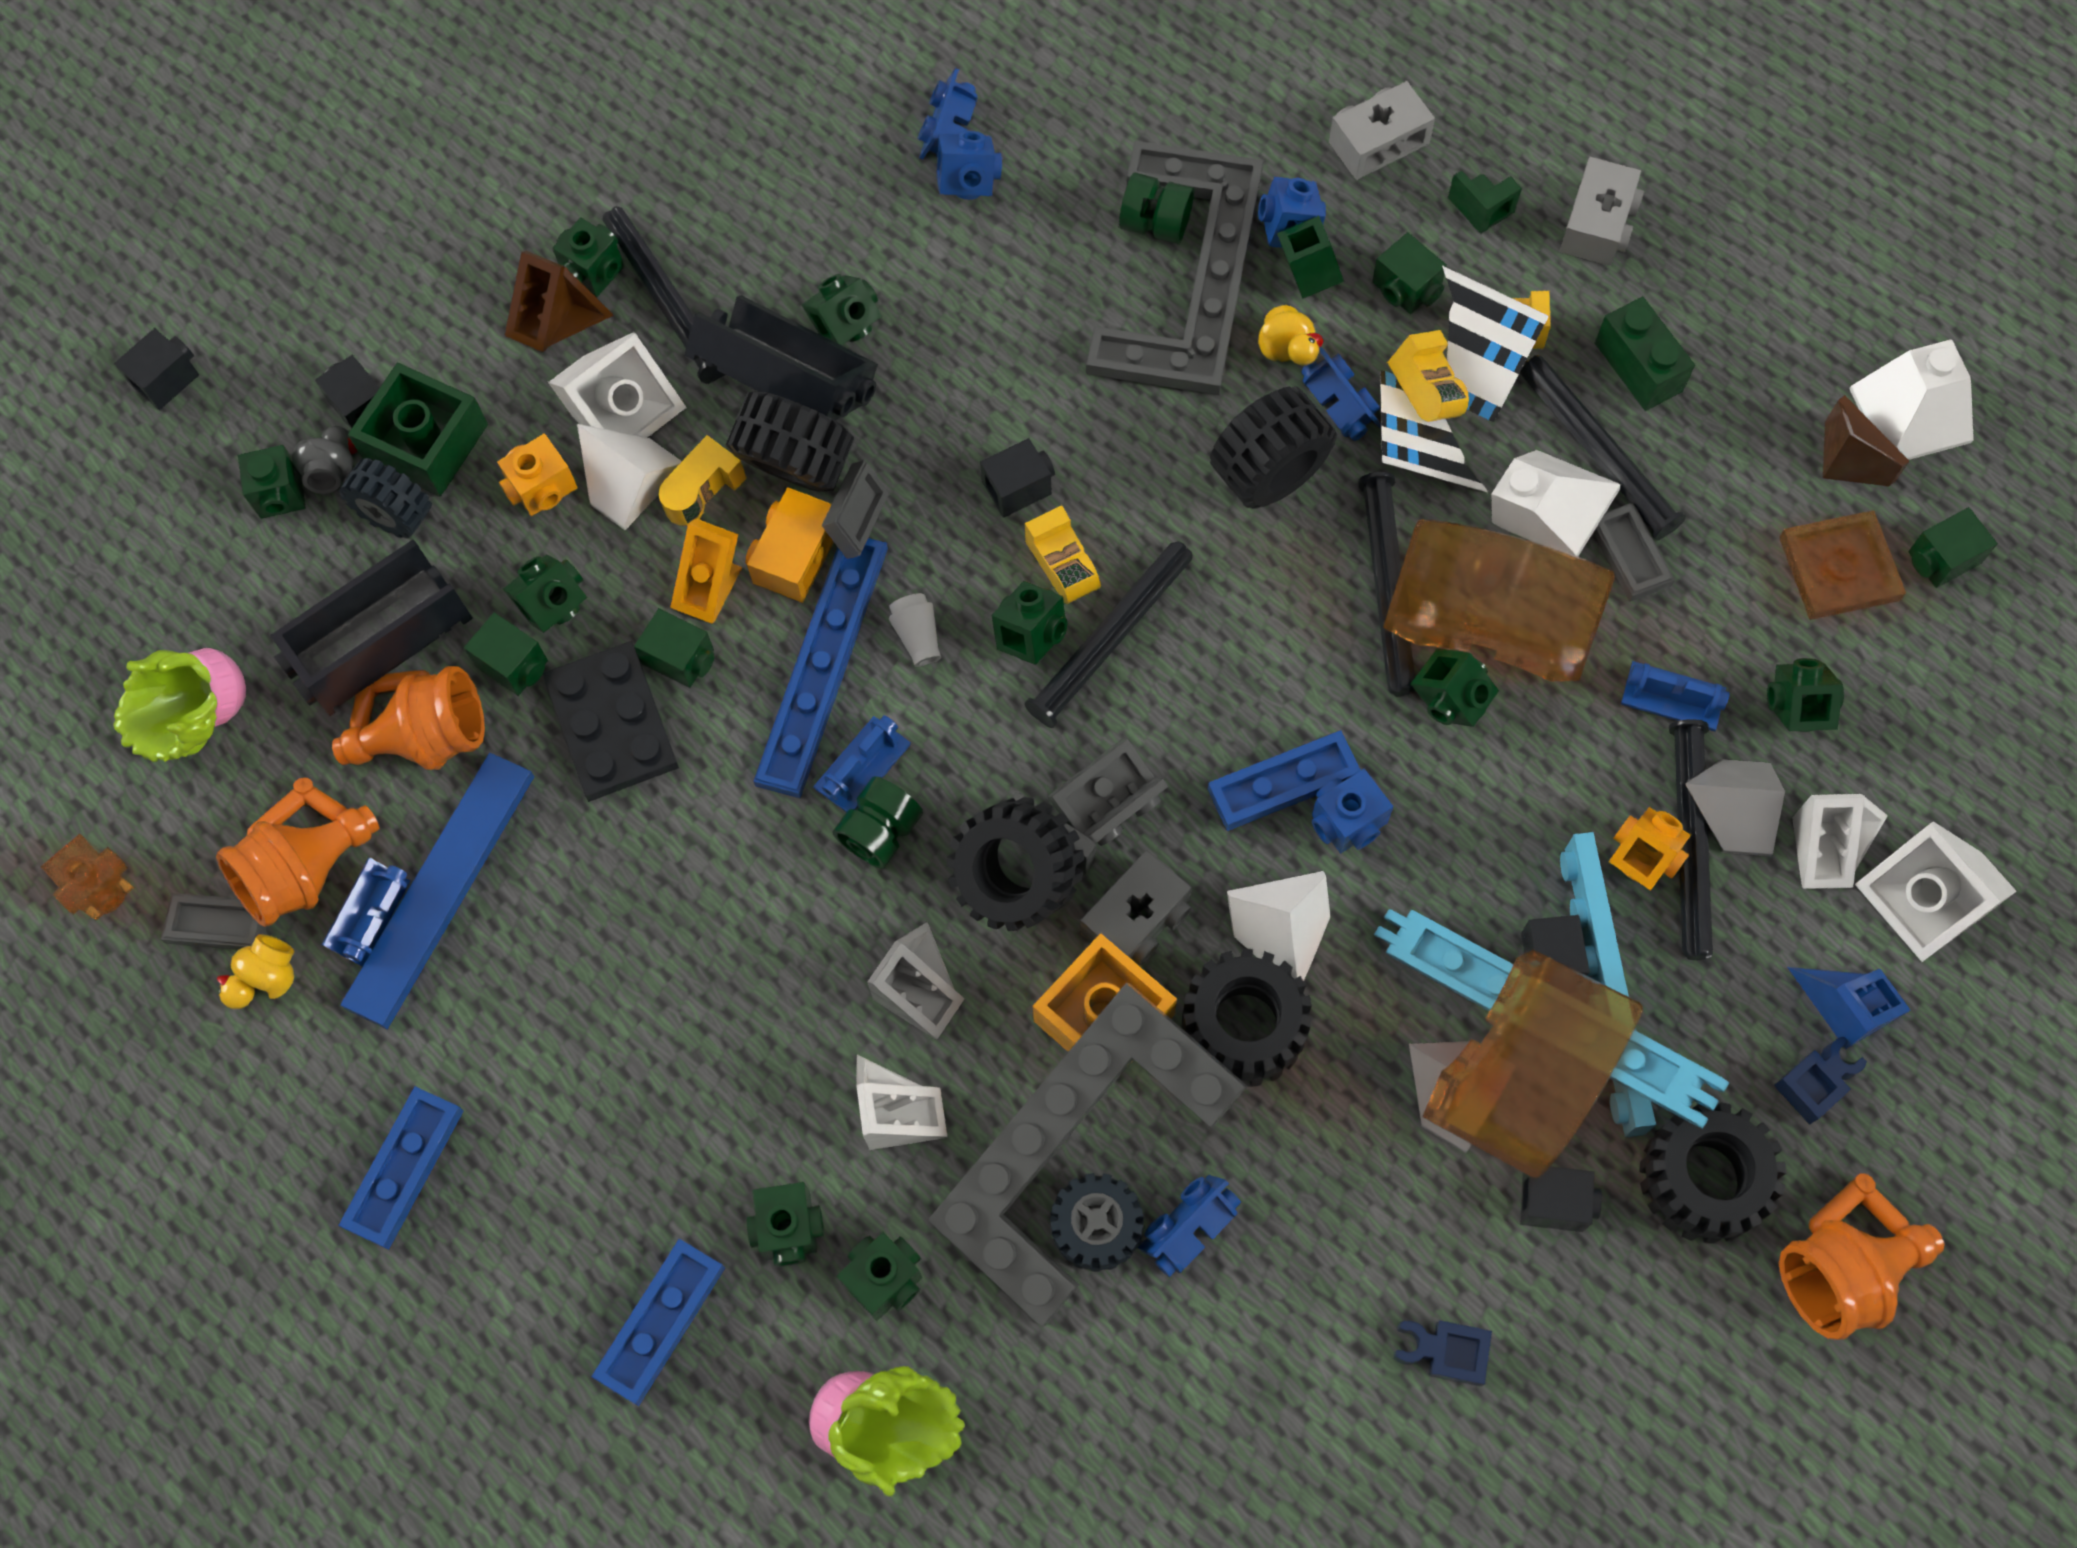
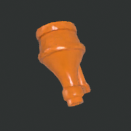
M447 666L434 675H430L426 670L387 673L355 695L349 722L350 728L344 730L340 737L333 739L332 750L336 760L341 765L350 763L360 765L371 761L375 755L391 754L399 755L418 763L426 770H439L449 759L458 753L473 752L483 742L485 724L480 697L473 681L460 666ZM396 691L384 711L375 721L370 723L375 697L379 693Z
M299 778L294 782L293 790L248 828L247 836L234 847H223L217 852L216 859L232 891L248 913L263 927L271 926L281 915L300 909H313L319 900L318 895L338 857L350 846L355 848L365 844L371 839L373 833L380 830L376 817L366 805L358 809H347L344 805L313 786V782L309 778ZM302 806H310L333 821L322 826L309 828L282 825Z
M1865 1173L1857 1175L1810 1219L1808 1225L1812 1235L1807 1240L1791 1241L1780 1253L1779 1269L1789 1299L1809 1326L1828 1339H1846L1856 1329H1883L1895 1317L1899 1284L1904 1275L1911 1268L1919 1269L1933 1263L1937 1255L1941 1254L1944 1250L1943 1238L1934 1226L1930 1224L1922 1226L1909 1225L1906 1217L1875 1188V1181ZM1861 1203L1895 1236L1887 1238L1874 1237L1841 1220Z

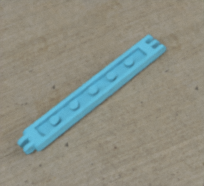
M1389 909L1384 919L1400 928L1397 934H1394L1378 926L1374 933V936L1383 939L1390 945L1386 954L1701 1129L1704 1128L1708 1119L1702 1113L1691 1109V1104L1695 1101L1710 1110H1714L1719 1102L1713 1096L1700 1090L1702 1085L1705 1083L1717 1091L1724 1092L1729 1084L1727 1080L1416 911L1411 910L1408 916L1404 917Z

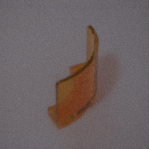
M1421 519L1415 525L1383 628L1417 646L1442 647L1470 652L1472 644L1497 650L1494 657L1495 660L1521 668L1550 682L1579 681L1610 595L1615 574L1612 570L1583 558L1515 536L1457 523Z
M1535 950L1516 958L1500 994L1486 1016V1022L1492 1024L1493 1027L1487 1033L1482 1043L1471 1039L1459 1056L1441 1071L1422 1117L1527 1175L1539 1178L1571 1141L1600 1096L1643 1013L1642 1004Z

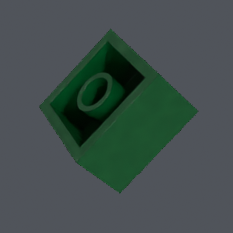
M397 362L348 433V436L363 460L365 458H370L372 461L376 459L381 461L384 466L390 465L399 474L403 473L408 476L409 481L412 483H416L421 488L441 497L487 428L488 423L475 397Z

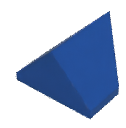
M1787 967L1837 1038L1845 1037L1848 1042L1844 1046L1845 1049L1911 1011L1881 969L1868 974Z

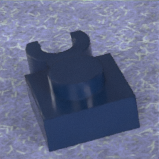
M1840 1037L1823 1049L1821 1056L1816 1050L1812 1051L1774 1084L1775 1088L1809 1125L1821 1118L1851 1090L1843 1080L1850 1079L1861 1072L1866 1066L1867 1061L1863 1057L1851 1065L1846 1064L1841 1059L1840 1049L1848 1042L1845 1037Z
M1439 1320L1436 1323L1435 1335L1428 1334L1425 1328L1417 1322L1403 1321L1398 1325L1397 1331L1411 1334L1416 1339L1417 1347L1413 1352L1396 1350L1393 1356L1394 1360L1406 1365L1417 1363L1421 1359L1431 1360L1429 1376L1480 1387L1485 1385L1492 1331Z

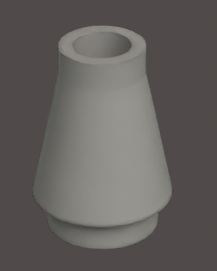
M922 593L908 595L891 603L889 607L892 615L889 617V621L912 657L914 666L921 667L940 660L941 655L938 649L933 603L927 602L925 594Z

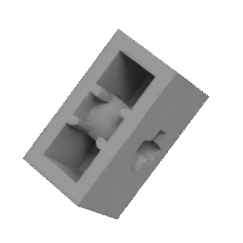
M1405 81L1393 88L1388 87L1380 90L1373 98L1356 106H1347L1339 111L1332 118L1329 144L1357 180L1430 144L1435 117L1408 81Z
M1589 156L1559 252L1611 266L1616 251L1625 253L1633 230V226L1625 223L1628 215L1636 217L1644 194V190L1636 188L1641 170Z

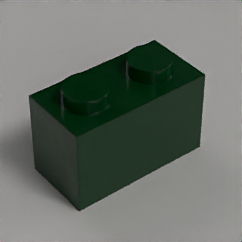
M1643 296L1604 316L1594 344L1645 412L1684 391L1695 364Z

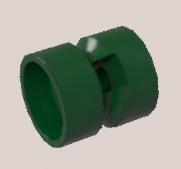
M1134 172L1128 181L1122 200L1119 228L1144 235L1148 230H1152L1156 239L1179 245L1182 242L1190 219L1195 189L1174 182H1169L1163 187L1160 185L1158 178ZM1152 199L1158 200L1154 215L1148 214Z
M874 776L856 798L859 808L847 810L832 833L837 841L848 851L868 864L883 869L900 847L896 838L898 836H907L923 815V809L901 788L890 781Z

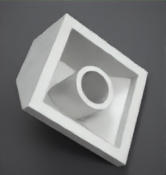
M630 333L584 355L548 382L569 413L579 424L648 438L687 408L636 333Z
M1952 339L1909 350L1850 387L1859 410L1908 460L1966 445L1973 441L1971 377Z
M1535 450L1514 458L1491 494L1492 523L1576 560L1618 494L1620 484Z
M1935 822L1926 826L1855 884L1922 962L2017 892L1982 852Z

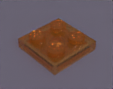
M1874 510L1786 528L1779 536L1809 620L1898 602L1906 594Z

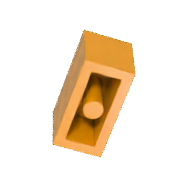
M787 487L780 502L776 500L772 503L766 517L767 527L760 540L754 539L748 548L745 563L748 567L752 583L803 603L834 543L821 526L832 504Z

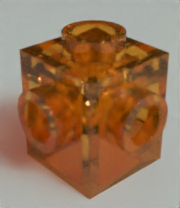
M78 834L40 866L59 887L53 892L55 898L73 915L82 910L95 921L103 914H108L117 909L124 901L125 896L135 888L122 874L129 868L111 848L107 847L101 851L81 834Z

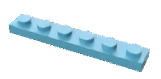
M1594 832L1574 834L1565 848V852H1561L1560 867L1563 879L1565 881H1572L1575 899L1570 901V915H1579L1590 971L1588 976L1592 977L1595 994L1590 996V1006L1636 1031ZM1613 1080L1616 1093H1612L1610 1096V1107L1614 1122L1623 1125L1625 1137L1646 1135L1656 1125L1651 1101Z

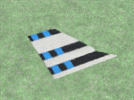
M1442 266L1454 301L1449 313L1447 361L1455 374L1454 376L1462 380L1466 385L1469 395L1467 410L1494 422L1549 316Z
M1380 370L1382 463L1488 492L1484 485L1464 464V456L1446 419L1433 422L1422 420L1395 375Z

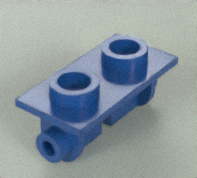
M957 68L953 70L946 83L939 80L932 93L929 105L934 106L935 110L933 116L928 115L918 135V140L924 142L919 159H924L929 151L938 155L939 134L959 135L961 132L967 131L966 128L954 123L953 120L967 126L978 96L975 93L976 88L972 84L955 82L959 72Z
M1320 347L1319 352L1325 359L1319 364L1314 361L1302 369L1304 385L1310 389L1322 406L1337 396L1339 401L1327 409L1326 412L1341 430L1344 437L1350 436L1353 441L1362 438L1368 431L1366 425L1372 420L1378 428H1381L1380 421L1374 415L1381 408L1365 387L1358 392L1354 389L1348 380L1355 374L1339 353L1331 359L1326 351Z
M1632 661L1621 705L1676 721L1686 719L1702 720L1709 724V730L1715 732L1721 710L1724 711L1730 692L1726 691V687L1717 683L1712 684L1652 667L1647 663L1642 664Z
M883 715L879 720L873 716L813 788L845 812L849 809H857L859 806L856 798L869 780L874 776L883 778L908 749L911 742L896 732L898 726L892 719Z
M368 857L321 945L363 967L410 883V880L406 878L407 873L393 865H389L387 868Z
M1208 1175L1206 1178L1199 1177L1184 1189L1180 1197L1183 1201L1170 1215L1163 1214L1148 1226L1144 1234L1146 1239L1138 1249L1154 1258L1160 1255L1154 1263L1166 1276L1170 1277L1175 1271L1181 1273L1205 1248L1193 1232L1199 1227L1209 1239L1213 1240L1238 1214L1236 1208L1241 1204V1201L1228 1188L1221 1193L1229 1184L1225 1179Z

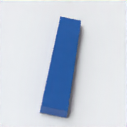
M868 538L861 555L849 559L837 547L753 781L756 787L801 799L888 550L887 543Z
M489 752L373 948L371 955H369L340 1004L345 1010L388 1030L534 779V775L530 770Z

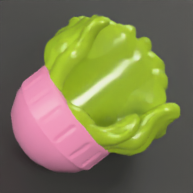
M203 648L189 653L159 650L144 659L129 661L126 668L132 672L123 683L125 693L119 700V707L115 710L113 726L116 732L122 735V746H132V753L134 755H141L146 760L149 759L152 762L162 760L166 762L187 757V755H194L205 746L207 740L213 734L214 727L228 722L243 706L246 698L244 676L233 659L223 652L212 648Z
M899 1366L875 1374L865 1371H850L830 1378L817 1393L809 1416L810 1432L815 1444L833 1456L841 1466L850 1470L860 1482L879 1487L888 1497L895 1493L894 1486L897 1482L903 1483L913 1478L919 1479L924 1475L926 1469L939 1465L943 1460H949L961 1446L959 1432L964 1429L965 1423L957 1417L961 1410L955 1404V1393H952L948 1387L940 1386L937 1381L928 1376L920 1375L914 1369L907 1366Z

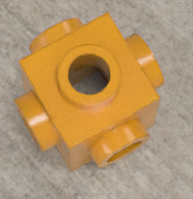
M545 433L526 445L516 446L508 452L506 457L497 461L505 479L498 482L513 506L521 502L530 516L535 515L541 510L553 508L564 496L578 488L568 465Z
M1648 807L1639 820L1630 815L1613 839L1621 845L1611 857L1609 863L1620 869L1627 877L1639 882L1651 891L1663 874L1672 879L1688 858L1689 854L1681 848L1691 835L1683 830V825L1673 815L1664 811L1656 812L1651 807Z

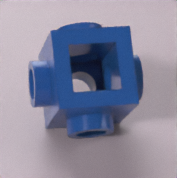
M963 131L959 135L939 134L936 170L939 194L956 195L962 199L992 196L993 180L1001 179L1002 156L1001 153H995L991 136H984V134L977 131Z
M1274 177L1268 194L1262 195L1258 208V217L1260 221L1264 222L1269 247L1282 248L1277 233L1317 216L1320 217L1323 224L1326 215V205L1320 199L1316 182L1307 181L1302 178Z
M1363 768L1343 782L1340 778L1333 779L1317 792L1316 796L1318 798L1315 801L1312 813L1314 818L1312 819V825L1320 839L1326 844L1332 842L1340 854L1353 845L1359 850L1369 845L1380 835L1379 828L1388 823L1394 806L1365 768Z

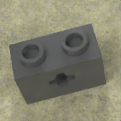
M1146 850L1080 920L1081 935L1092 943L1100 933L1103 934L1130 959L1141 966L1157 949L1159 943L1155 939L1167 926L1171 930H1175L1189 915L1192 909L1188 905L1192 887ZM1144 908L1148 909V919L1141 915L1134 921L1131 919V909L1138 913Z

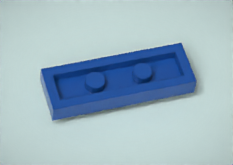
M1340 730L1208 783L1207 790L1226 830L1229 831L1316 796L1317 792L1333 779L1340 778L1343 782L1361 769Z
M414 1086L338 1226L389 1250L464 1110L451 1102Z
M678 1239L591 1377L635 1405L640 1406L722 1275L725 1267L683 1240Z

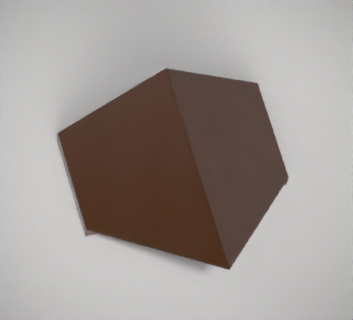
M529 251L521 252L505 331L506 337L544 352L549 346L614 316L565 266Z
M1844 395L1836 402L1825 421L1823 478L1889 487L1896 482L1909 463V460Z

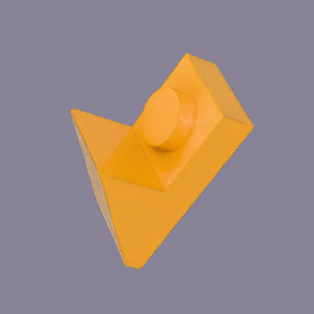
M697 518L688 523L670 608L711 624L715 622L742 569L741 566L732 563L738 534Z

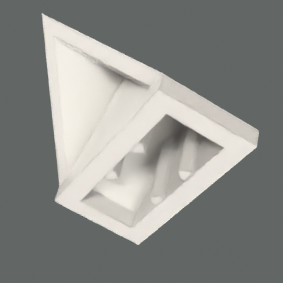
M577 424L590 504L619 527L626 530L658 496L659 488L663 481L682 461L650 438Z
M1862 794L1811 795L1792 817L1803 889L1853 888L1855 871L1888 815Z
M1324 871L1227 891L1234 937L1247 949H1253V954L1257 958L1262 959L1263 953L1266 951L1274 954L1273 963L1278 966L1285 960L1293 967L1291 976L1294 979L1301 976L1304 981L1330 919L1327 880Z
M857 1055L856 1086L863 1137L869 1150L947 1137L940 1087L921 1086Z

